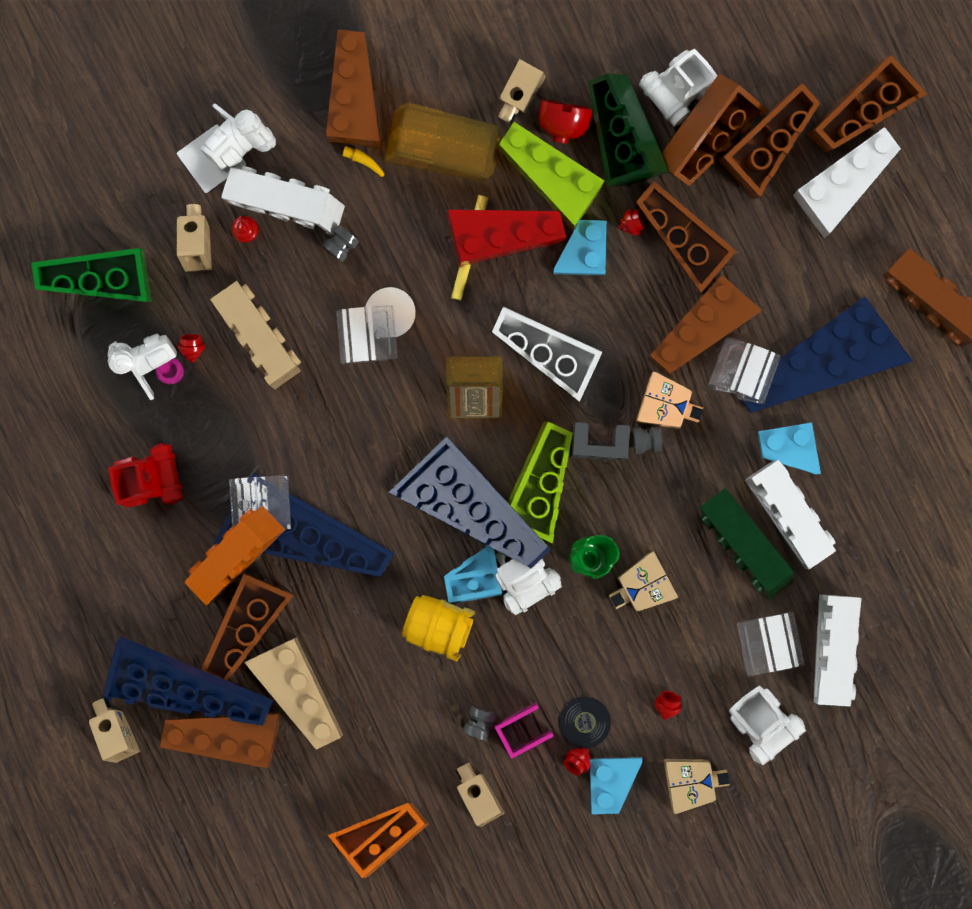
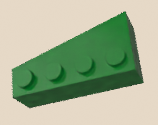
M143 248L31 263L35 290L152 302Z

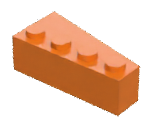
M264 506L256 511L252 508L249 509L239 519L240 522L222 536L223 540L219 545L216 543L206 552L207 558L203 562L201 560L198 561L188 571L191 575L184 583L206 606L217 599L285 531L284 527Z

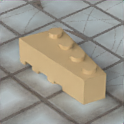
M297 637L244 662L316 750L343 736Z

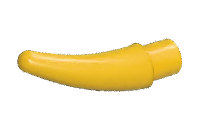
M345 146L342 156L367 166L380 177L384 176L382 169L371 157L357 148L353 149Z

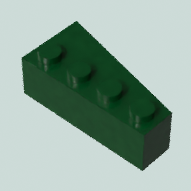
M607 73L587 81L607 185L630 186L669 173L628 75Z
M726 488L700 507L702 516L699 518L708 530L713 528L718 535L716 540L725 551L730 550L735 557L733 561L742 572L746 571L751 578L750 582L759 593L762 592L768 601L794 582L793 570Z

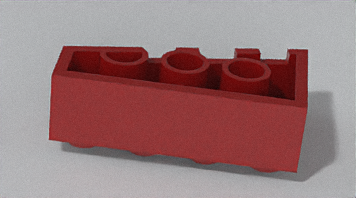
M448 210L446 214L459 267L561 243L566 238L560 211Z

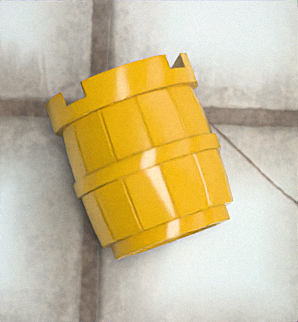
M425 595L421 597L416 596L407 615L402 636L406 638L407 642L421 647L425 651L446 655V658L458 662L461 655L457 653L460 647H465L474 620L469 617H472L475 611L466 607L462 609L443 599L439 600Z

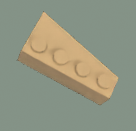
M236 281L210 300L230 329L235 332V336L240 344L249 352L251 360L256 367L265 375L264 379L269 386L277 389L301 372L297 366L301 361L293 350L287 352L282 344L286 340L276 327L272 330L268 325L267 321L270 320V317L262 306L256 308L252 302L255 296L247 284L241 286Z

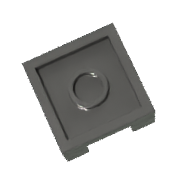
M575 422V425H573L572 458L617 461L628 459L630 426L618 425L613 429L611 447L608 446V442L592 441V445H588L589 424Z

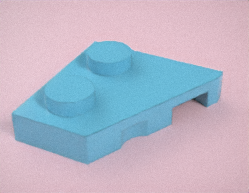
M580 220L555 265L553 274L605 275L607 221Z
M812 423L757 432L762 459L772 462L779 460L785 466L804 470L815 475L821 474Z
M486 545L476 555L471 556L457 569H453L444 576L448 602L450 604L502 595L501 587L496 578L498 568L493 548Z
M642 757L590 759L591 814H619L640 769Z

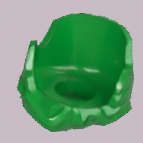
M606 535L584 537L572 545L569 554L571 569L573 572L583 576L586 575L593 579L601 578L609 573L613 565L618 561L620 552L613 539Z

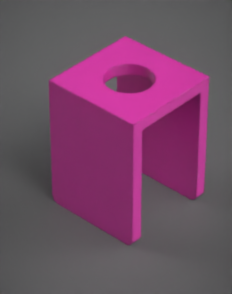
M536 702L495 724V729L511 759L553 737L552 731L549 730L512 750L501 729L539 709Z

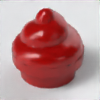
M640 209L627 210L620 220V225H618L619 230L634 236L641 234L647 228L644 214Z
M240 216L232 224V234L239 242L249 243L258 235L259 227L252 217Z
M198 334L182 335L180 342L177 344L180 354L184 355L191 363L196 361L205 348V343L202 341L201 335Z
M672 691L661 692L655 700V708L663 720L674 717L682 709L681 697Z
M575 748L569 750L563 761L565 768L576 776L586 773L591 766L589 749Z

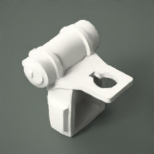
M695 48L691 51L685 50L673 58L669 63L670 67L660 74L656 71L645 74L639 83L645 96L651 99L662 112L664 118L673 127L684 123L690 114L687 107L695 99L700 100L717 77L709 63Z
M213 104L212 107L226 121L213 132L200 149L219 168L228 172L231 167L237 166L243 160L242 157L252 148L265 152L275 147L276 139L268 127L263 125L257 114L250 110H243L233 118L217 104Z
M157 333L143 339L144 344L134 348L122 342L117 343L115 341L108 346L109 368L117 374L132 371L149 399H154V393L143 375L177 356V351L166 335L159 336Z
M500 552L496 554V558L501 565L497 569L496 578L500 587L503 590H507L503 599L506 609L514 615L522 611L526 612L528 607L548 595H554L555 591L562 587L560 575L550 567L544 569L545 563L543 559L530 569L514 559L506 563V555Z
M761 686L756 687L743 696L730 708L729 712L732 715L730 719L738 731L742 734L747 733L753 743L749 747L752 759L758 764L764 765L769 760H773L774 756L791 742L798 740L799 736L806 729L803 724L804 722L797 715L790 714L787 717L778 708L780 706L778 699H776L771 691L763 689Z

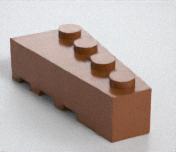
M338 30L326 130L327 140L330 143L381 148L365 32Z
M889 55L869 71L807 135L826 153L922 98L927 93L892 55Z
M719 73L661 153L669 173L690 186L714 163L713 158L719 152H725L732 145L730 141L740 132L745 133L752 126L750 122L757 115L762 117L768 109L739 84Z
M655 181L636 201L637 206L699 293L707 287L737 252Z
M910 248L907 249L883 274L887 279L885 281L886 284L895 292L900 291L907 297L905 301L913 309H920L926 314L925 319L935 328L940 327L946 333L945 337L950 343L955 346L960 345L961 347L971 344L972 297L960 296L957 293V285L944 277L939 279L936 276L938 271Z
M243 572L200 670L228 681L294 594Z
M281 712L268 713L263 726L232 721L228 716L216 715L215 718L206 716L172 717L165 720L160 748L268 768L272 762Z

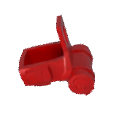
M159 443L150 449V456L142 459L127 457L114 462V465L108 468L116 505H123L125 508L136 507L146 504L147 499L160 498L162 503L174 505L184 499L183 487L180 484L175 463L176 457L171 445Z

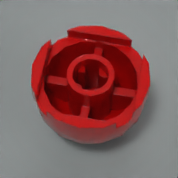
M541 100L538 111L539 124L544 132L553 136L552 141L568 144V139L579 138L589 128L592 119L591 108L564 104L559 101Z

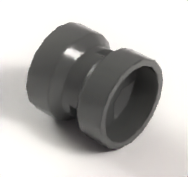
M339 225L334 230V237L327 239L322 247L343 263L348 257L349 249H355L360 242Z
M660 425L651 426L649 431L643 430L641 427L632 428L635 455L644 454L649 449L654 453L662 452Z
M471 706L469 722L465 723L462 732L487 741L490 735V724L494 723L497 715L488 710Z

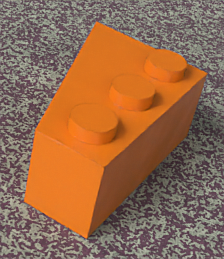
M406 803L346 829L332 833L328 837L361 878H367L427 827L429 823L413 803Z

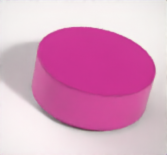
M175 358L156 368L158 379L166 384L179 382L184 374L182 363Z

